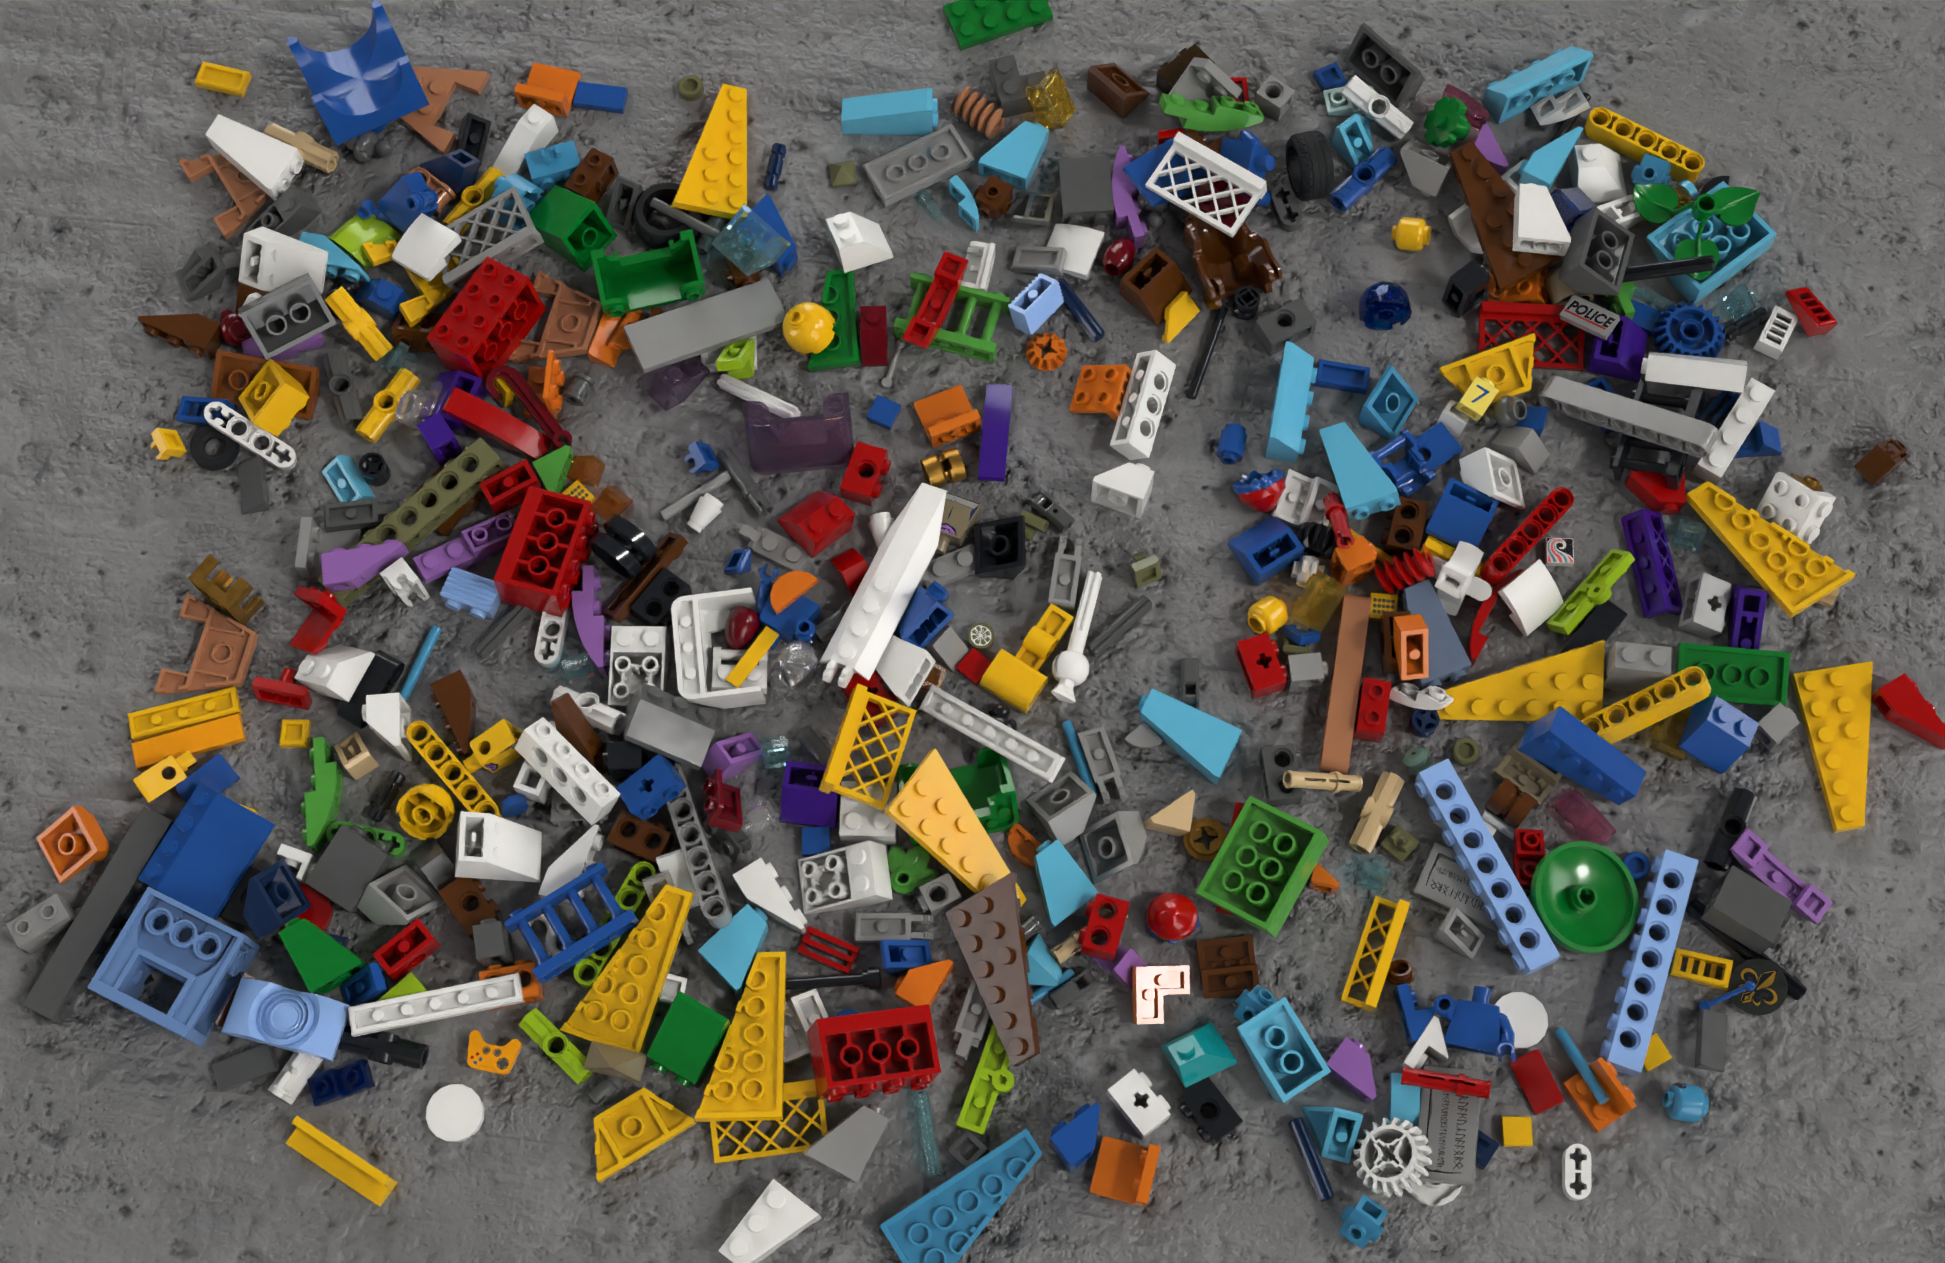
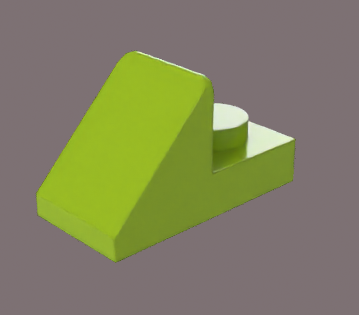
M754 338L726 345L715 362L717 371H727L729 376L736 379L752 378L754 376L755 361Z

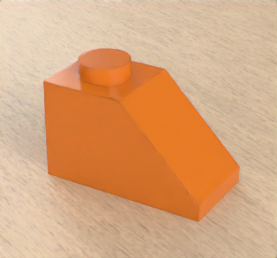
M1421 614L1393 617L1394 646L1401 681L1429 678L1428 627Z
M948 959L909 969L906 976L901 974L894 986V989L897 990L895 993L896 999L909 1007L929 1004L931 1007L951 974L954 962Z

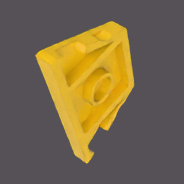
M1535 333L1439 368V373L1463 395L1476 376L1489 379L1494 383L1495 388L1499 390L1489 406L1496 404L1505 395L1516 397L1531 390L1532 386L1531 372L1534 362Z
M641 1088L594 1117L595 1155L597 1162L596 1179L599 1183L603 1182L697 1123L692 1117L681 1112L648 1089Z

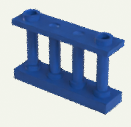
M603 862L598 865L593 863L587 866L582 871V875L528 908H520L512 912L508 916L509 919L504 922L511 933L517 929L521 932L538 961L537 967L532 969L542 985L639 924L632 909L625 911L620 908L602 877L609 874ZM593 884L612 915L611 921L602 927L596 924L578 894L579 891ZM566 899L569 900L587 930V936L579 941L571 939L553 907ZM544 914L563 946L561 948L562 951L553 957L547 955L529 925L530 921Z

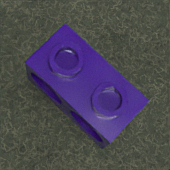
M440 412L425 417L420 424L416 425L440 467L450 459L457 458L463 452L455 435Z

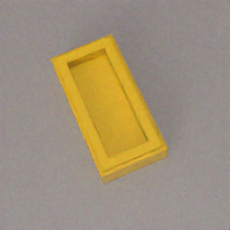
M203 61L194 83L199 88L244 98L252 76L248 71Z

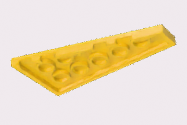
M1605 640L1525 663L1499 673L1486 675V677L1470 682L1467 681L1444 688L1446 694L1453 697L1454 700L1448 706L1436 710L1439 718L1442 720L1537 721L1561 706L1581 721L1603 708Z
M669 884L663 887L636 928H633L628 935V939L617 950L593 983V987L585 998L579 1002L574 1013L563 1024L560 1031L589 1041L643 1053L695 893Z
M757 952L746 981L745 990L737 1004L734 1019L728 1028L715 1062V1069L704 1091V1098L696 1112L695 1122L783 1120L786 952Z

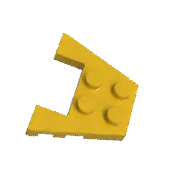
M395 240L375 245L372 242H365L362 244V250L371 265L375 267L392 260L391 256L398 243ZM451 256L447 266L449 271L458 266L459 259ZM404 267L421 295L399 305V310L410 327L415 326L455 293L445 285L442 279V271L429 282Z

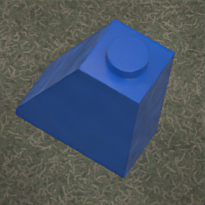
M766 194L733 228L737 243L746 250L750 249L754 256L758 257L763 263L782 276L786 270L789 271L796 265L798 260L797 249L771 196Z

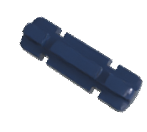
M779 143L772 145V155H770L766 170L767 175L763 182L764 189L775 191L778 187V179L780 178L784 162L783 158H785L786 146Z

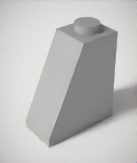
M869 1103L868 1107L864 1105L859 1106L805 1149L802 1156L852 1183L857 1182L889 1119L883 1116L884 1110Z

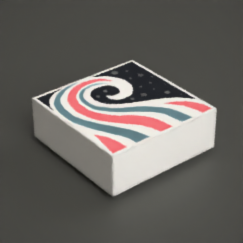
M1546 537L1544 541L1545 566L1572 567L1574 564L1573 539Z

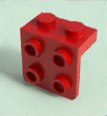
M299 586L293 595L313 610L291 640L290 646L316 655L325 649L333 631L342 624L347 610L336 602L338 598L325 589L320 591L314 586H311L310 589Z

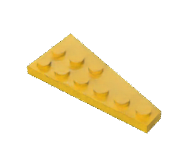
M722 84L671 207L741 221L747 215V89Z
M1709 481L1686 494V501L1790 619L1853 580L1856 575L1851 570L1847 569L1845 571L1834 564L1835 560L1827 555L1823 557L1810 549L1808 543L1774 522L1770 524L1759 517L1760 513L1754 509L1748 510L1736 502L1735 497Z
M1873 661L1794 673L1791 676L1834 833L1861 829L1865 826Z
M936 748L930 750L884 813L977 894L1011 872ZM1015 883L1017 898H1020L1022 907L1027 899L1019 885Z

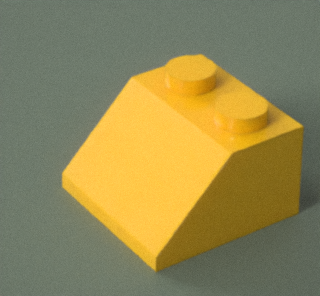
M269 358L238 399L253 424L278 437L283 430L288 428L296 413L305 407L309 395L302 384L274 360Z

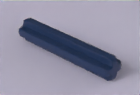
M1057 279L1058 285L1062 290V296L1064 297L1063 303L1093 342L1103 339L1105 331L1065 279Z
M1297 1117L1290 1120L1288 1123L1319 1201L1325 1202L1332 1199L1334 1192L1304 1118Z

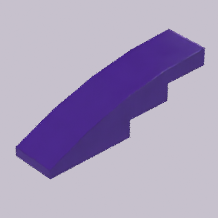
M987 384L978 480L1005 482L1013 385Z

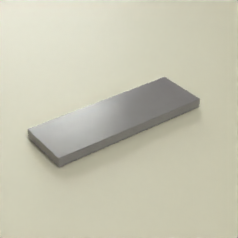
M769 278L626 325L624 326V333L644 374L782 327L786 313Z

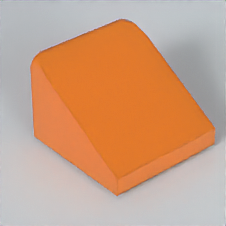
M1317 863L1310 875L1308 887L1309 889L1335 894L1340 883Z

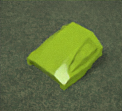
M357 214L342 225L332 236H327L344 253L348 254L351 259H355L366 271L373 266L362 250L363 243L372 242L373 245L385 244V241L395 240L397 243L402 237L388 224L375 219L374 215H371L369 219H362Z

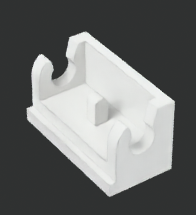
M970 242L966 255L969 263L961 282L962 286L987 292L996 256L995 243Z
M402 557L379 573L394 595L397 594L408 607H413L411 600L408 599L410 593H417L418 597L423 601L430 598L420 579Z

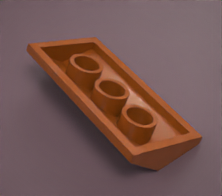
M217 350L210 398L227 399L235 406L243 407L238 397L268 360L257 356ZM274 360L302 384L309 395L305 407L299 410L294 417L311 420L320 395L319 368Z

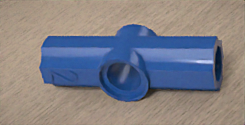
M1381 146L1364 163L1356 165L1353 173L1330 194L1329 199L1333 206L1339 211L1346 212L1360 197L1370 193L1373 185L1397 163L1394 152L1388 147ZM1360 177H1364V178H1366L1367 180L1364 181V180H1361V179H1359V178H1360Z

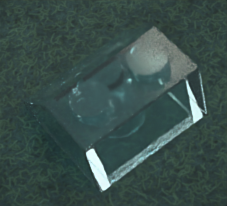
M744 204L711 244L745 275L750 276L774 264L791 243L755 211Z

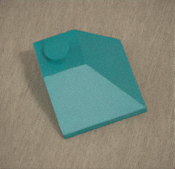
M1212 1021L1161 1045L1162 1051L1185 1088L1237 1064L1235 1057Z

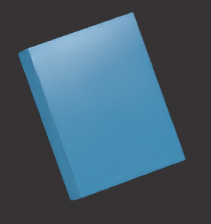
M1388 365L1363 405L1358 419L1359 423L1390 440L1397 436L1419 400L1392 365Z

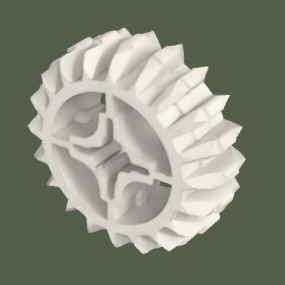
M1394 1117L1391 1123L1387 1118H1383L1382 1126L1372 1122L1374 1130L1370 1132L1367 1129H1363L1366 1138L1364 1140L1357 1139V1143L1361 1146L1360 1149L1353 1150L1354 1155L1358 1157L1357 1160L1353 1161L1354 1166L1359 1169L1356 1172L1357 1176L1360 1179H1364L1363 1184L1367 1188H1372V1191L1380 1195L1383 1192L1386 1197H1391L1394 1192L1398 1197H1402L1404 1188L1409 1193H1413L1412 1184L1416 1183L1420 1186L1422 1181L1419 1177L1421 1175L1429 1176V1172L1424 1168V1166L1432 1165V1160L1426 1157L1432 1153L1431 1148L1426 1146L1428 1138L1425 1135H1421L1422 1130L1417 1126L1413 1127V1124L1408 1120L1402 1123L1399 1118ZM1401 1137L1400 1139L1396 1138L1391 1143H1384V1141L1390 1138ZM1412 1148V1157L1408 1165L1407 1157L1411 1153L1410 1149ZM1376 1150H1378V1157L1374 1161L1375 1166H1373L1374 1155ZM1387 1150L1395 1155L1399 1164L1390 1159V1156L1386 1153ZM1393 1172H1402L1397 1176L1384 1178L1386 1175L1389 1176Z

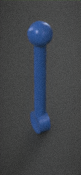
M1748 980L1743 986L1710 1001L1702 1000L1699 1003V1009L1710 1010V1007L1744 991L1751 992L1755 990L1756 984L1754 981Z

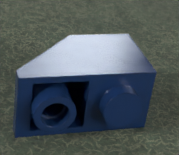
M458 149L420 164V168L426 169L438 180L444 182L454 192L459 194L467 187L475 185L481 161L465 150Z

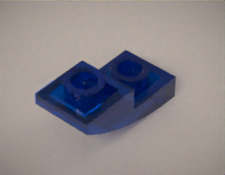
M360 1059L342 1068L330 1069L307 1079L313 1103L316 1107L375 1087L368 1059Z

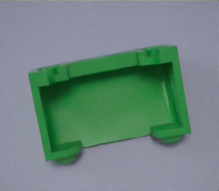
M693 230L681 231L678 242L674 243V240L668 241L670 247L619 257L618 252H613V257L604 254L603 248L590 251L603 312L611 317H620L628 312L684 300L694 301L700 299L706 292Z
M985 746L977 753L976 764L948 770L987 834L1008 830L1012 825L1019 822L1016 791L1006 757ZM905 763L899 765L896 773L899 792L918 768L919 764ZM909 835L912 845L919 846L920 844Z

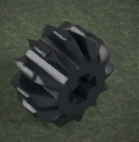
M1304 522L1298 531L1297 538L1305 548L1304 552L1308 553V555L1315 556L1316 558L1331 559L1334 549L1339 547L1334 531L1330 526L1316 522Z

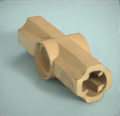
M275 123L267 125L263 131L265 135L297 148L304 161L303 165L306 163L328 174L334 172L338 166L339 155L336 151L318 144L310 135L302 131L294 133Z
M1383 771L1382 775H1380L1372 796L1368 797L1361 811L1360 821L1348 844L1356 852L1370 855L1381 831L1385 829L1394 811L1393 805L1405 782L1400 776Z

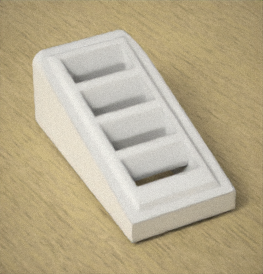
M1775 305L1753 349L1777 360L1798 321L1797 316ZM1776 315L1791 321L1790 324L1777 318ZM1773 322H1775V323H1777V324H1779V325H1781V326H1783V327H1785V328H1787V329L1784 330V329H1782V328H1780V327H1778V326H1775V325H1773ZM1771 329V330H1773V331H1775V332H1777V333L1783 335V337L1778 336V335H1776V334L1770 332L1769 330ZM1766 336H1768V337H1770V338H1772V339H1774V340H1776V341H1778V342H1780V343L1777 344V343H1775V342H1773V341L1767 339Z

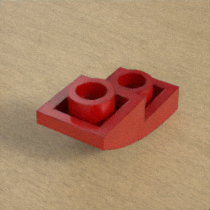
M1515 828L1513 839V873L1522 889L1530 890L1535 868L1545 856L1543 830Z

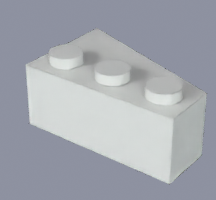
M773 1179L718 1251L732 1263H758L822 1218L817 1212Z

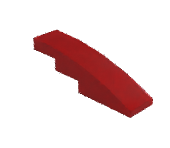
M457 387L453 388L442 409L485 438L491 437L509 450H517L532 461L545 456L552 443L547 436L528 424Z

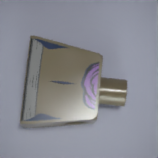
M949 492L946 493L939 543L935 554L945 555L948 545L958 548L963 545L974 524L977 523L981 516V503Z

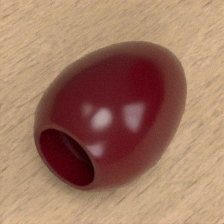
M1120 238L1106 249L1102 265L1109 275L1114 277L1122 276L1131 269L1136 255L1134 242L1129 238Z
M737 606L729 613L725 624V641L729 648L741 650L753 639L759 625V617L756 611L744 606Z

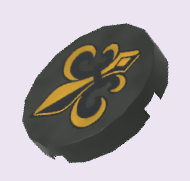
M1760 958L1747 959L1738 964L1732 971L1728 986L1729 992L1743 986L1748 980H1752L1756 984L1755 990L1751 992L1744 991L1731 997L1736 1006L1744 1012L1757 1016L1770 1014L1779 1009L1786 1000L1788 991L1786 977L1781 969L1771 961Z

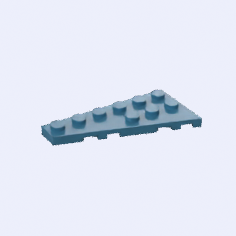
M1026 1128L879 1226L902 1263H957L1039 1159L1042 1151Z

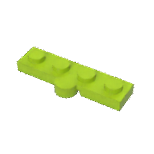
M1611 549L1545 623L1550 631L1569 635L1577 628L1581 620L1593 610L1595 605L1603 604L1612 596L1610 590L1612 585L1635 561L1631 552Z
M994 1023L956 1124L959 1128L968 1129L970 1132L984 1136L998 1094L1007 1093L1014 1086V1076L1007 1070L1010 1060Z

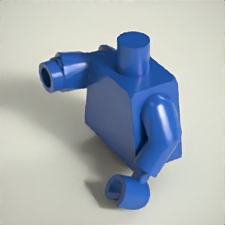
M1240 131L1239 140L1223 137L1221 156L1262 179L1265 177V171L1274 169V157L1268 155V148L1261 146L1260 139L1251 131ZM1267 191L1263 198L1257 201L1255 206H1267L1271 201V194Z
M417 171L402 176L377 203L378 208H375L373 201L369 199L362 201L357 215L362 219H369L371 215H374L375 219L388 223L405 233L422 213L431 217L438 210V196L433 189L427 186L423 176Z
M768 564L764 565L760 569V577L763 580L760 581L756 596V612L758 613L760 626L763 629L767 626L779 634V637L769 649L774 650L781 639L791 645L795 643L802 646L810 645L814 641L815 625L813 623L821 615L820 605L802 595L785 610L776 615L771 606L770 593L773 586L771 581L778 576L779 570L777 567L774 568L772 576H769L766 572Z
M935 580L927 590L922 586H917L893 634L923 649L955 615L943 603L949 599V591Z
M1474 986L1472 1001L1459 999L1457 1003L1451 996L1445 994L1437 997L1434 1002V1010L1436 1014L1450 1023L1444 1038L1446 1047L1496 1056L1499 1062H1502V1056L1510 1055L1512 1062H1515V1033L1508 1017L1500 1013V1007L1489 1004L1491 989Z

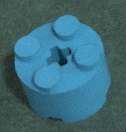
M512 173L507 177L500 176L494 184V189L496 190L491 197L493 199L515 186L530 214L544 198L540 195L544 191L522 176ZM514 197L505 201L504 210H513L516 202ZM486 212L489 214L491 218H493L494 212ZM501 214L498 222L506 227L510 216ZM516 218L512 230L519 231L524 228V219Z

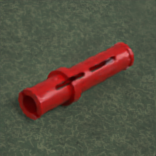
M1335 492L1328 493L1329 500L1326 495L1323 498V503L1326 507L1325 516L1332 525L1337 545L1342 549L1350 548L1348 540L1351 545L1354 544V537L1346 518L1347 511L1345 506L1341 504L1340 496Z
M1403 1066L1401 1085L1405 1084L1456 1093L1458 1097H1462L1463 1094L1489 1099L1490 1080L1468 1078L1462 1073L1456 1076Z

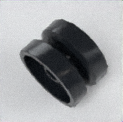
M613 513L603 524L606 533L596 532L589 540L588 545L594 554L608 567L632 581L642 570L640 561L649 562L657 553V548L634 524Z

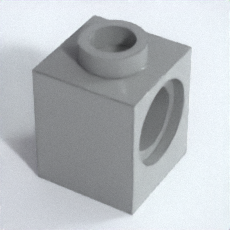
M1270 75L1265 82L1261 81L1256 86L1253 92L1255 95L1254 103L1259 106L1262 112L1279 121L1292 105L1295 90Z
M1321 652L1288 655L1285 666L1288 673L1289 689L1322 686L1324 677H1328L1327 662L1322 661Z
M1779 703L1758 722L1759 725L1754 736L1770 751L1800 722L1796 719V714L1790 708L1784 707Z
M949 872L919 887L920 896L917 897V901L924 913L929 911L931 916L935 917L962 903V897ZM935 891H941L946 895L945 899L941 902L932 901L930 896Z

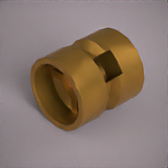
M956 447L942 451L939 457L933 454L920 459L926 482L931 486L942 488L946 486L947 481L953 484L967 479L964 464ZM944 465H947V467H948V471H947V472H944V469H943V466H944Z

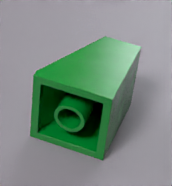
M557 185L548 192L529 214L536 230L544 240L543 244L583 272H586L593 264L590 251L601 248L605 251L618 236L594 201Z
M298 917L288 921L283 925L285 929L278 932L310 993L323 996L341 986L369 964L316 924L305 918L300 920Z
M678 991L646 1055L652 1061L650 1067L662 1074H665L666 1071L676 1075L674 1080L688 1089L691 1085L699 1088L720 1052L728 1028L731 1025L730 1021L721 1014Z

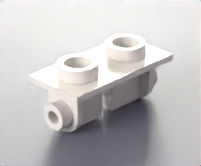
M294 1052L268 1090L292 1105L323 1059Z

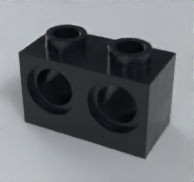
M664 567L630 608L633 616L646 626H666L668 629L672 625L671 606L678 597L693 594L689 584ZM670 589L679 590L678 593L674 596L666 595L667 591ZM653 609L662 610L658 616H649Z
M630 741L608 742V751L603 752L604 768H607L608 776H612L615 784H622L648 763V754L645 748Z

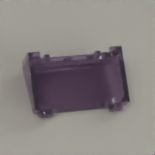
M848 392L829 395L823 402V414L780 419H770L769 409L762 402H742L749 459L755 473L771 475L848 466L855 448Z

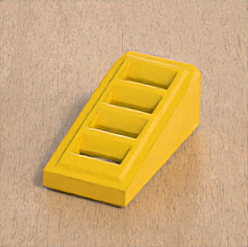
M1675 948L1670 976L1714 989L1728 991L1733 960ZM1683 957L1688 958L1686 972L1680 971ZM1694 960L1700 962L1697 975L1692 974ZM1706 964L1711 965L1709 977L1703 976ZM1717 967L1723 968L1721 980L1715 979Z

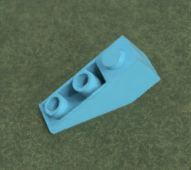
M302 232L299 241L328 251L326 277L332 279L341 277L355 283L358 281L370 282L371 279L364 270L325 235Z

